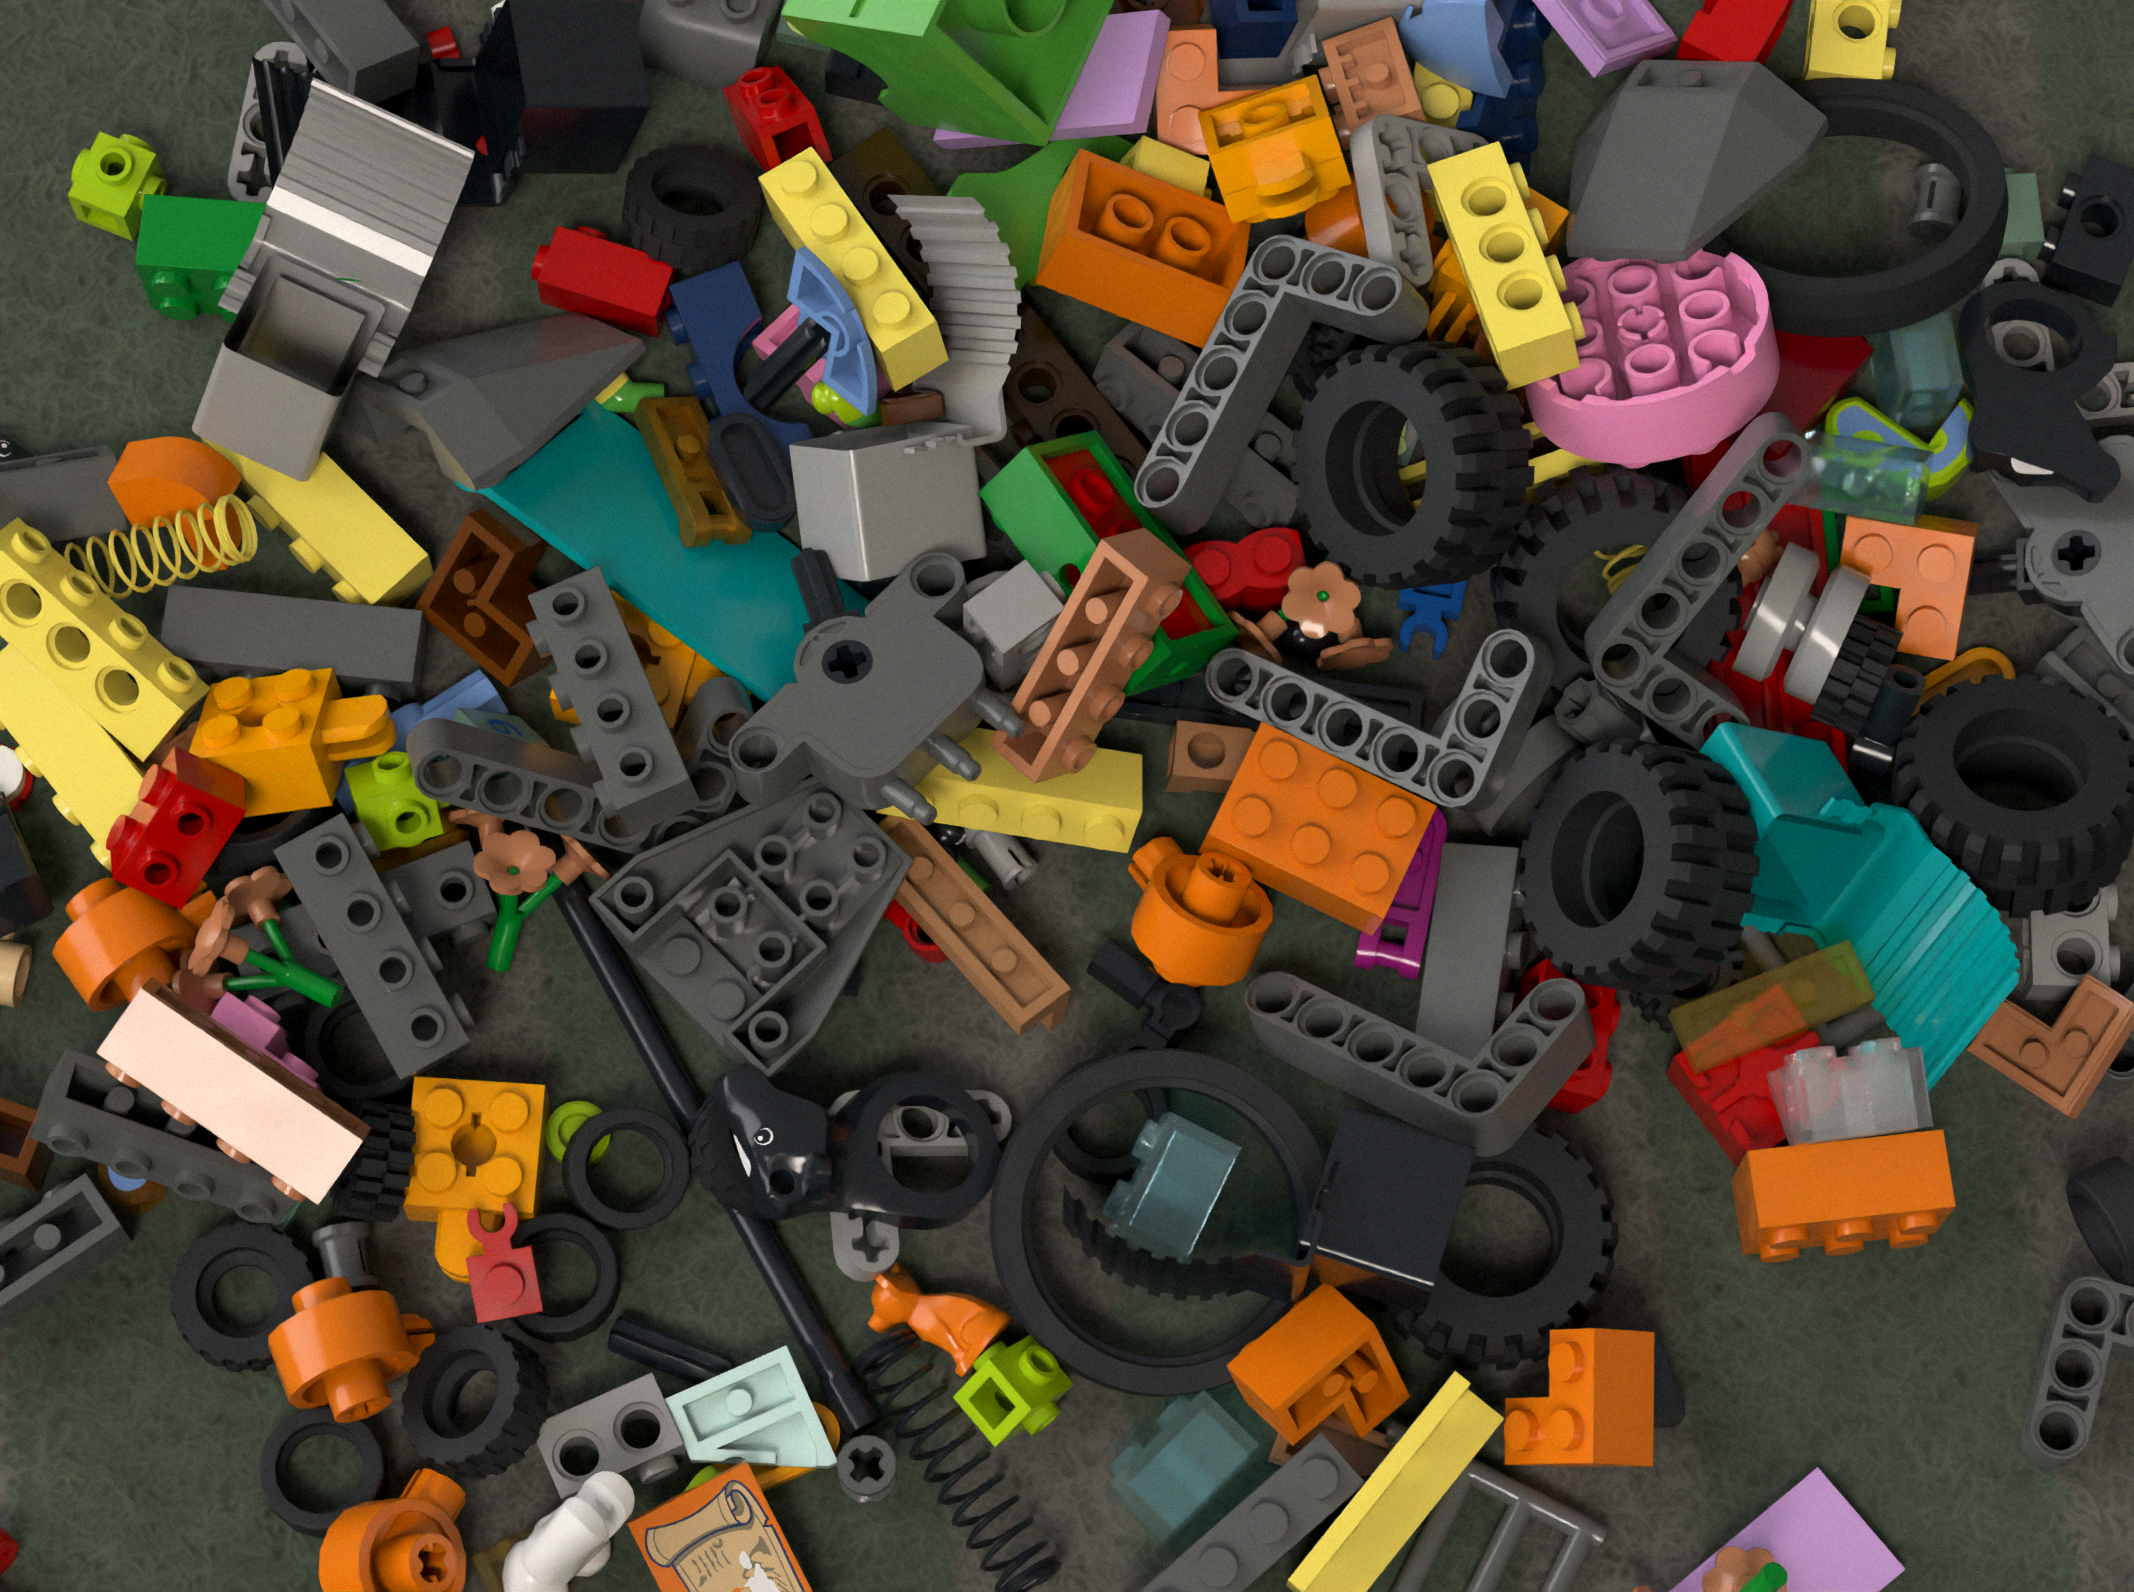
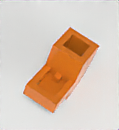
M167 436L128 442L107 483L130 524L133 526V524L138 522L146 526L147 529L153 528L155 518L159 515L168 519L171 525H175L177 511L181 508L190 512L198 525L197 513L200 504L206 502L215 508L218 498L228 494L234 495L242 476L235 466L215 449L192 439ZM227 502L225 505L227 529L231 540L238 549L242 541L241 526L235 508ZM204 508L203 519L207 534L213 546L220 552V542L216 533L214 518L210 511ZM183 514L180 519L182 532L194 554L198 557L194 530L190 521ZM162 521L158 524V527L165 526ZM201 535L203 542L202 565L210 567L216 564L218 559L209 550ZM225 552L224 558L232 560V558ZM222 562L216 571L227 570L229 565Z

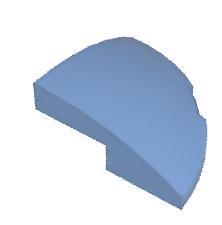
M1424 0L1421 14L1412 19L1410 18L1414 7L1408 6L1404 10L1398 26V33L1404 51L1416 62L1435 75L1455 85L1481 94L1506 99L1513 76L1497 48L1504 23L1492 0Z
M804 246L796 250L787 299L800 309L797 328L807 318L811 317L831 333L828 351L822 356L826 360L822 382L865 416H868L875 412L877 403V374L870 341L855 306L843 286L830 269L811 250Z

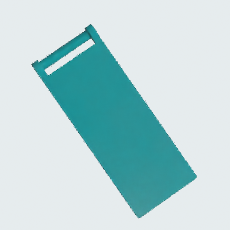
M595 398L578 413L580 417L499 484L474 491L454 481L459 488L467 492L481 493L586 571L599 565L609 588L729 677L740 681L749 692L764 703H767L786 683H797L793 667L796 649L805 637L802 625L810 622L790 567L791 559L801 554V550L777 532L763 533L753 529L747 544L726 545L720 539L711 540L706 547H685L679 536L678 516L640 431L614 412L603 408ZM706 507L709 515L717 514L714 507ZM835 578L846 610L858 608L861 617H866L865 608L871 601L840 578Z

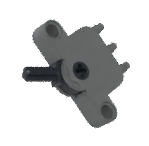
M2113 435L2097 442L2101 449L2116 459L2121 472L2118 485L2102 503H2089L2062 487H2019L1999 472L1988 470L1987 473L1997 491L2028 537L2016 538V554L1974 558L1968 596L2017 591L2025 605L2044 603L2060 620L2077 626L2088 625L2129 687L2134 691V437Z
M811 547L801 550V554L791 559L790 565L810 621L802 625L805 637L796 649L793 667L797 683H786L731 738L728 753L737 791L745 801L753 805L768 806L784 799L809 774H812L845 801L860 809L880 810L894 805L909 818H915L923 825H930L937 817V809L928 803L926 797L914 787L939 763L953 774H959L967 781H975L982 772L981 765L971 758V754L962 748L959 743L979 725L982 719L998 731H1004L1012 738L1020 737L1026 729L1025 721L1015 714L1014 709L987 690L980 654L971 644L956 634L963 626V604L968 601L963 567L955 557L947 553L933 552L924 554L909 565L865 608L866 617H861L858 608L846 610L825 551L813 550ZM937 591L948 592L941 596H929V594ZM756 762H772L766 767L750 768Z

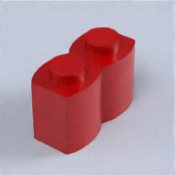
M1289 528L1259 530L1244 537L1237 544L1227 541H1207L1192 545L1182 551L1226 614L1231 610L1238 613L1243 608L1253 611L1281 609L1283 598L1290 591L1288 587L1290 574L1298 567H1307L1299 532Z

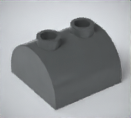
M645 0L638 25L644 67L719 89L737 83L738 78L745 72L763 67L780 19L784 0Z

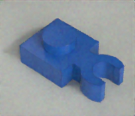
M1467 580L1453 584L1400 590L1397 609L1415 612L1414 615L1404 621L1398 639L1400 652H1408L1411 637L1414 634L1425 632L1434 640L1432 658L1439 660L1442 657L1448 640V632L1441 618L1459 621Z

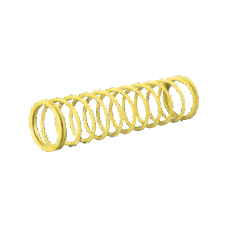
M228 494L218 498L215 508L206 502L200 504L197 513L198 525L191 513L181 508L177 511L175 518L176 532L168 519L159 515L154 520L153 537L146 526L136 522L131 529V544L124 533L114 529L109 535V551L101 539L91 536L87 542L86 555L78 545L69 543L65 548L64 558L70 563V550L75 549L83 562L86 574L91 577L93 574L96 582L107 593L106 596L123 600L129 597L133 590L141 593L152 590L155 583L169 586L174 583L177 576L190 580L197 575L199 569L212 573L219 569L222 562L231 566L239 563L243 564L246 561L249 562L256 553L258 537L252 515L245 503L237 496ZM227 502L235 508L242 531L241 552L235 547L227 529L225 519V505ZM204 508H207L214 518L215 529L220 542V552L213 546L207 534L203 519ZM183 514L190 521L195 533L198 553L197 560L190 552L182 533L180 519ZM161 521L168 528L175 549V567L169 561L159 538L158 524ZM138 528L143 531L150 544L153 556V574L146 567L137 546L136 530ZM116 535L122 539L128 551L131 563V581L124 574L114 550V536ZM201 535L209 550L218 559L216 564L210 567L202 565L203 542ZM94 542L100 546L106 558L109 570V588L100 578L93 561L91 546ZM180 545L189 560L196 566L188 574L180 572ZM157 550L163 562L173 572L171 578L167 580L157 578L159 570ZM225 552H226V554H228L233 560L225 559V558H224ZM136 560L143 572L151 579L150 583L144 587L135 585L137 577ZM114 567L121 579L129 586L127 591L121 594L113 592L115 583Z

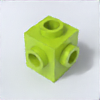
M100 131L91 149L84 148L74 163L71 174L73 185L68 193V198L78 220L134 241L140 229L144 194L165 195L167 181L165 180L157 154L148 143L132 135L122 134L118 139Z
M387 752L378 756L374 761L344 769L357 822H363L379 852L395 847H413L422 843L427 838L444 834L438 809L448 807L449 804L433 800L420 792L416 787L407 752Z
M1029 1335L1010 1347H1007L1001 1340L986 1350L972 1365L977 1372L953 1398L992 1445L997 1447L1025 1429L1032 1437L1044 1430L1061 1414L1062 1410L1057 1406L1056 1402L1074 1383L1059 1367L1055 1357Z

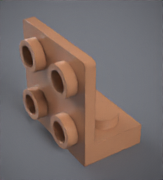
M1392 16L1321 41L1329 66L1318 69L1330 105L1337 102L1341 103L1334 106L1335 115L1332 117L1344 151L1350 149L1352 131L1380 114H1389L1427 123ZM1350 151V152H1348V156H1349V160H1350L1352 169H1353V171H1354L1353 163H1352V157H1351V151Z

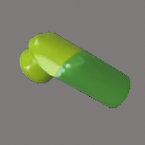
M822 381L814 385L811 394L812 402L819 413L829 415L835 412L841 421L854 428L868 429L883 426L879 404L883 398H877L875 412L865 416Z

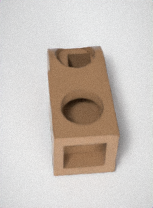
M1177 720L1169 738L1165 791L1190 793L1191 790L1227 793L1256 732L1247 728Z

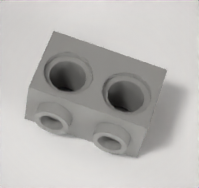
M1026 559L963 604V638L980 654L984 671L1002 693L1027 676L1064 608L1063 605L1067 603L1064 591L1053 576L1045 570L1038 575Z
M2111 883L2104 888L2100 887L2097 896L2083 903L2084 911L2073 913L2065 910L2060 913L2044 916L2043 911L2038 910L2031 911L2028 918H2021L2023 1000H2070L2085 974L2073 975L2064 971L2057 960V953L2061 951H2071L2078 954L2085 962L2086 973L2111 987V983L2118 982L2120 951L2117 944H2109L2108 921H2115L2117 916L2118 891L2116 883Z
M649 1373L548 1418L546 1423L543 1422L538 1433L540 1436L536 1441L563 1503L568 1498L574 1497L584 1482L596 1473L602 1471L615 1472L627 1481L639 1477L642 1484H649L674 1473L679 1468L676 1460L687 1455L684 1443L653 1373ZM649 1419L660 1427V1434L656 1442L643 1449L629 1446L624 1441V1433L627 1427L636 1420ZM578 1446H589L599 1453V1461L595 1469L583 1476H574L563 1469V1462L567 1453Z

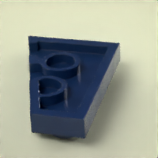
M1495 0L1494 6L1504 23L1497 48L1513 78L1506 99L1470 90L1472 94H1476L1472 110L1460 111L1455 128L1483 137L1489 144L1499 141L1508 165L1520 162L1524 175L1529 176L1532 152L1536 151L1539 141L1535 118L1538 96L1543 93L1545 86L1544 70L1541 64L1544 40L1548 39L1550 35L1551 23L1532 0Z

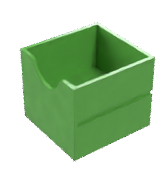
M787 0L780 15L811 41L854 58L880 76L887 84L888 89H882L878 100L906 123L1046 147L1115 0Z

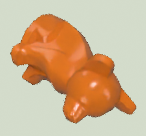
M896 1262L891 1268V1273L883 1272L875 1276L877 1283L874 1285L871 1295L874 1312L867 1324L873 1331L882 1334L896 1326L908 1324L922 1341L933 1343L950 1353L956 1363L955 1373L963 1378L966 1373L971 1372L973 1363L993 1346L1012 1321V1317L992 1303L970 1294L957 1292L924 1293L909 1270Z

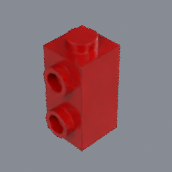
M778 65L772 68L759 67L749 70L738 78L737 83L722 89L743 145L766 173L811 146L824 164L833 160L814 106Z
M557 226L550 246L546 244L540 245L531 273V278L537 281L541 303L570 312H579L590 318L655 338H659L665 322L663 311L668 310L671 306L669 286L678 283L677 268L670 267L669 264L662 261L656 262L647 257L648 254L644 251H638L635 247L633 249L613 243L602 232L588 227H577L574 231Z

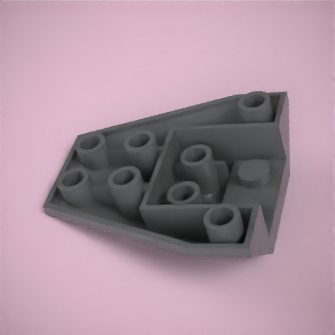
M1641 60L1598 108L1574 143L1569 199L1570 213L1568 215L1566 234L1568 257L1594 258L1601 262L1617 259L1652 260L1659 264L1687 261L1809 161L1829 128L1827 117L1759 62Z
M579 312L405 349L385 361L378 377L365 373L354 380L345 420L350 430L379 444L403 437L411 430L412 426L425 431L443 475L474 491H478L479 489L499 484L507 477L508 471L528 460L644 354L646 348L643 340Z
M813 776L802 781L792 792L776 804L768 806L750 804L636 855L588 899L589 903L635 965L726 1057L739 1065L743 1063L753 1064L761 1069L768 1078L772 1079L816 1039L911 869L913 860L865 812L845 801Z

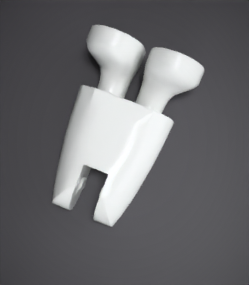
M602 1471L596 1473L584 1482L574 1497L568 1498L552 1513L541 1518L535 1524L531 1535L525 1540L516 1542L505 1557L502 1573L504 1592H569L568 1582L574 1576L590 1577L599 1572L611 1556L610 1539L612 1535L619 1530L633 1511L635 1496L629 1482L615 1472Z

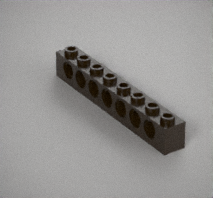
M885 126L826 167L929 310V299L934 297L933 286H929L927 281V274L930 273L928 262H920L910 256L913 250L922 247L920 240H915L910 232L912 225L908 220L901 219L898 214L890 216L881 215L873 208L882 201L891 200L887 195H942L887 126ZM1021 295V303L1017 305V316L1021 317L1020 329H1016L1014 341L1018 342L1016 354L1010 355L1008 365L1011 369L1002 386L1005 413L1014 423L1009 428L1013 439L1022 450L1029 445L1059 439L1068 433H1084L1097 430L1133 483H1135L1137 474L1148 452ZM1042 386L1050 390L1053 396L1045 402L1032 403L1023 398L1021 393L1028 387Z

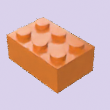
M1080 148L1051 197L1035 283L1203 349L1244 272L1251 223L1242 220L1231 224L1226 206Z
M1262 721L1198 852L1201 854L1220 852L1230 855L1248 868L1252 879L1373 936L1389 910L1437 805Z
M1943 1129L1747 1151L1731 1178L1742 1254L1760 1253L1761 1262L1765 1263L1792 1260L1800 1256V1248L1824 1246L1825 1254L1830 1256L1852 1254L1864 1250L1863 1241L1889 1239L1890 1248L1896 1249L1920 1246L1929 1242L1928 1234H1935L1956 1207Z

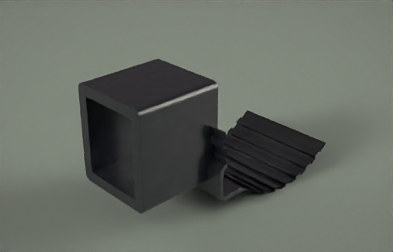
M505 0L502 8L497 7L493 13L494 20H488L484 25V31L479 35L480 44L482 45L475 57L438 58L420 64L417 68L415 88L374 104L379 108L475 151L469 173L455 207H498L505 204L516 184L514 174H615L650 108V96L633 3L631 0ZM252 57L273 191L305 111L313 77L327 84L328 82L323 76H315V73H294V69L286 67L279 69L268 60L262 62ZM482 136H485L488 155L479 152L476 146L477 141Z
M1345 1105L1296 1259L1269 1250L1254 1252V1254L1233 1260L1231 1256L1220 1257L1218 1263L1206 1264L1204 1259H1192L1191 1264L1178 1263V1258L1165 1256L1164 1260L1151 1257V1251L1141 1247L1138 1251L1127 1247V1240L1116 1235L1112 1238L1106 1234L1105 1225L1097 1218L1091 1221L1086 1215L1087 1207L1080 1198L1074 1200L1065 1185L1063 1193V1225L1073 1239L1078 1237L1081 1240L1082 1251L1089 1259L1095 1256L1101 1262V1269L1110 1276L1115 1272L1123 1277V1284L1133 1289L1136 1285L1148 1289L1147 1294L1157 1297L1161 1293L1173 1295V1300L1186 1301L1187 1296H1199L1200 1301L1212 1300L1213 1294L1225 1293L1226 1297L1249 1290L1293 1304L1303 1298L1308 1281L1312 1279L1424 1315L1477 1147Z

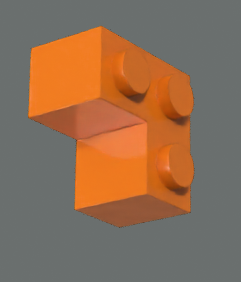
M1212 24L1170 25L1153 99L1154 140L1191 155H1208L1198 118L1199 113L1278 86L1275 83L1218 85L1216 28Z
M1854 503L1846 520L1839 566L1843 564L1871 576L1869 584L1901 589L1894 628L1904 632L1897 652L1954 661L1960 645L1980 523Z
M1324 1283L1310 1295L1297 1301L1283 1318L1258 1339L1249 1342L1239 1355L1226 1365L1245 1402L1292 1446L1331 1413L1336 1415L1362 1439L1410 1398L1375 1324L1333 1286Z
M1603 1328L1550 1330V1354L1548 1359L1549 1397L1505 1398V1465L1561 1468L1653 1466L1654 1332Z

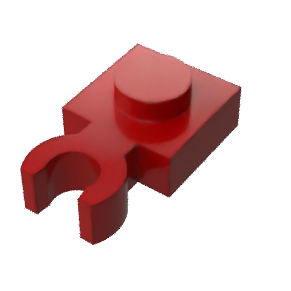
M513 1201L503 1203L505 1224L498 1231H490L483 1226L479 1207L468 1211V1229L471 1235L483 1244L484 1254L465 1258L477 1323L545 1310L533 1244L515 1248L513 1246L512 1236L519 1226V1212Z

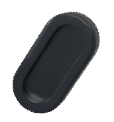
M730 413L720 417L710 428L705 444V454L738 518L747 527L758 532L771 533L785 528L792 521L797 510L794 481L768 430L757 418L748 414Z

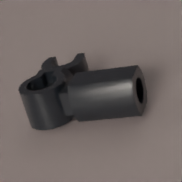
M1890 664L1857 738L1853 740L1845 761L1846 765L1883 779L1898 742L1901 740L1902 730L1908 725L1924 690L1927 679L1919 672L1900 664Z
M1112 937L1105 942L1091 960L1086 971L1089 975L1137 1010H1140L1143 1006L1150 1010L1140 1023L1143 1029L1142 1033L1130 1035L1123 1039L1118 1045L1115 1055L1151 1048L1176 1049L1184 1037L1190 1035L1197 1028L1201 1016V1000L1192 987L1183 983L1166 985L1162 982L1163 977L1154 967Z

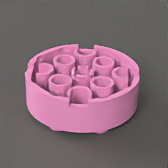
M1701 248L1687 261H1677L1670 264H1659L1652 260L1617 259L1601 262L1594 258L1582 257L1562 268L1567 291L1559 293L1563 304L1575 302L1583 324L1586 338L1575 341L1581 367L1524 385L1530 413L1537 427L1554 444L1577 456L1605 463L1621 464L1624 467L1635 469L1650 463L1671 460L1689 454L1699 455L1708 453L1716 448L1720 441L1734 434L1754 418L1764 407L1777 384L1780 371V357L1768 293L1764 282L1748 262L1733 252L1724 258L1705 252Z

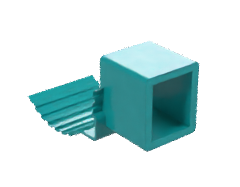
M1732 722L1720 724L1699 750V753L1708 755L1713 762L1720 763L1731 773L1736 781L1735 785L1740 786L1751 808L1746 814L1747 817L1755 821L1759 841L1753 843L1754 855L1760 858L1759 876H1753L1751 893L1756 894L1752 911L1744 913L1740 926L1747 927L1749 924L1765 933L1770 931L1781 936L1784 932L1806 935L1814 940L1827 963L1853 983V988L1860 994H1864L1871 1001L1870 1004L1873 1008L1884 1015L1887 1019L1885 1021L1891 1030L1896 1031L1900 1037L1898 1039L1900 1045L1909 1053L1907 1057L1909 1064L1915 1068L1913 1079L1918 1084L1914 1089V1096L1918 1098L1917 1107L2018 984L2020 974L2016 971L2020 968V960L2015 958V954L2018 951L2015 943L2010 941L2011 933L2008 927L2002 924L1999 919L2001 915L1995 907H1992L1987 902V896L1983 891L1976 888L1969 881L1971 878L1963 870H1958L1951 863L1952 860L1933 845L1917 818L1910 811L1902 807L1881 803H1873L1870 807L1866 806L1825 741Z

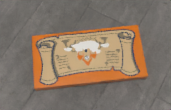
M746 1460L626 1522L661 1592H813Z

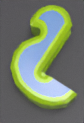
M1859 396L1846 398L1834 404L1827 413L1820 430L1819 445L1825 459L1839 471L1849 473L1853 469L1856 460L1863 459L1866 461L1867 468L1875 485L1888 497L1910 504L1938 499L1959 481L1967 468V433L1975 410L1963 398L1931 442L1926 444Z

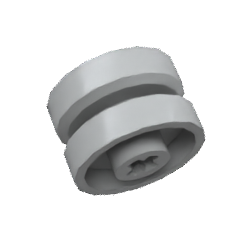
M1789 541L1773 577L1766 576L1746 619L1743 630L1747 631V634L1732 666V670L1762 682L1771 676L1784 648L1795 653L1782 681L1784 693L1814 706L1872 577L1842 564L1832 570L1821 597L1814 596L1809 593V590L1821 566L1819 554Z

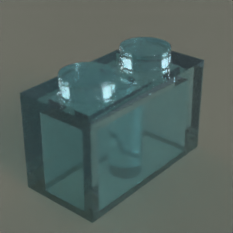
M1950 312L1936 314L1913 325L1883 332L1870 360L1879 411L1905 429L1944 424L1964 384Z
M1809 430L1804 435L1813 454L1812 467L1807 477L1788 499V504L1912 526L1924 514L1934 451Z
M1172 1112L1162 1114L1159 1123L1148 1119L1131 1155L1141 1160L1129 1183L1122 1179L1118 1180L1104 1207L1102 1214L1111 1218L1105 1233L1113 1237L1118 1235L1127 1240V1244L1137 1249L1141 1247L1152 1252L1151 1256L1157 1259L1164 1260L1165 1256L1178 1258V1263L1186 1264L1242 1147Z
M1204 1389L1191 1401L1184 1395L1179 1396L1156 1420L1155 1423L1162 1430L1145 1447L1137 1440L1134 1441L1109 1467V1470L1115 1477L1109 1482L1108 1492L1164 1548L1257 1456L1260 1444Z

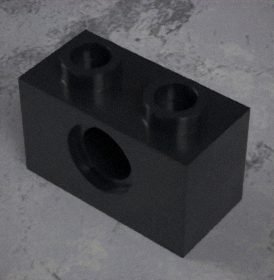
M2090 154L2081 175L2069 172L2057 202L2058 207L2067 210L2061 228L2050 224L2045 236V243L2037 259L2048 263L2041 283L2112 308L2123 287L2134 256V169ZM2082 223H2096L2106 231L2108 236L2103 238L2091 236L2084 230Z

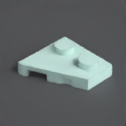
M787 1346L665 1399V1403L692 1463L738 1464L746 1460L749 1465L824 1469L837 1465V1459Z

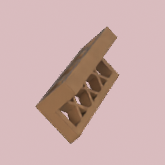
M888 815L877 823L913 860L911 869L894 897L895 900L1012 1029L1020 1036L1039 1021L1049 1032L1061 1024L1065 1019L1071 988L930 833L916 819Z

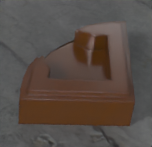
M906 389L891 393V396L883 398L882 402L879 403L881 422L883 426L887 427L944 416L942 394H937V391Z

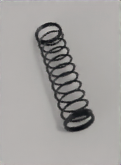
M905 1328L890 1334L857 1357L853 1362L852 1369L856 1370V1375L865 1376L875 1372L867 1384V1393L879 1395L892 1391L881 1406V1415L892 1417L908 1412L898 1423L895 1429V1437L907 1439L922 1434L910 1449V1459L921 1461L932 1458L940 1453L927 1466L923 1475V1480L931 1483L951 1478L938 1494V1504L950 1505L969 1497L954 1513L951 1521L952 1526L965 1527L978 1523L981 1519L985 1518L968 1536L966 1548L980 1549L1000 1540L984 1556L980 1569L992 1572L1005 1568L1010 1563L1015 1562L998 1579L994 1588L995 1592H1028L1035 1586L1043 1584L1061 1569L1062 1562L1058 1561V1556L1056 1555L1046 1557L1033 1564L1002 1586L1006 1579L1022 1564L1046 1547L1048 1540L1041 1541L1008 1561L986 1566L993 1555L1013 1537L1034 1522V1518L1026 1519L993 1539L972 1544L973 1539L980 1531L1002 1512L1018 1502L1020 1496H1013L981 1516L957 1521L961 1514L975 1500L1005 1479L1004 1473L998 1474L966 1494L943 1499L944 1495L957 1481L990 1457V1451L982 1453L952 1472L929 1477L931 1471L948 1454L975 1436L977 1429L969 1430L961 1437L938 1450L915 1455L920 1445L942 1425L962 1412V1408L957 1407L924 1428L901 1433L904 1425L925 1405L945 1393L949 1385H942L910 1406H904L891 1411L886 1410L897 1395L916 1379L931 1371L935 1363L926 1364L905 1380L878 1389L872 1388L874 1383L887 1369L920 1346V1341H915L916 1335L912 1334V1329ZM892 1353L890 1357H888L880 1363H877L880 1359ZM1034 1579H1037L1035 1583H1033L1025 1589H1022L1025 1585H1027Z

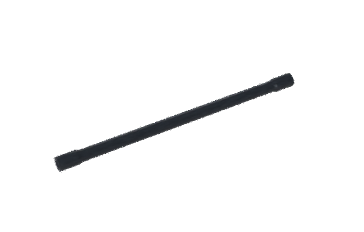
M517 822L511 826L513 833L519 830L534 833L539 839L540 846H546L554 851L556 862L566 853L564 844L557 833ZM553 871L547 874V879L554 873ZM579 877L569 886L563 882L551 895L688 1141V1135L693 1130L691 1121L694 1114L703 1106V1101L601 917L589 903V895ZM727 1206L725 1210L816 1373L820 1382V1389L847 1438H853L877 1425L882 1420L859 1376L856 1375V1371L845 1360L768 1219H760L757 1215L745 1217L736 1214L737 1210Z

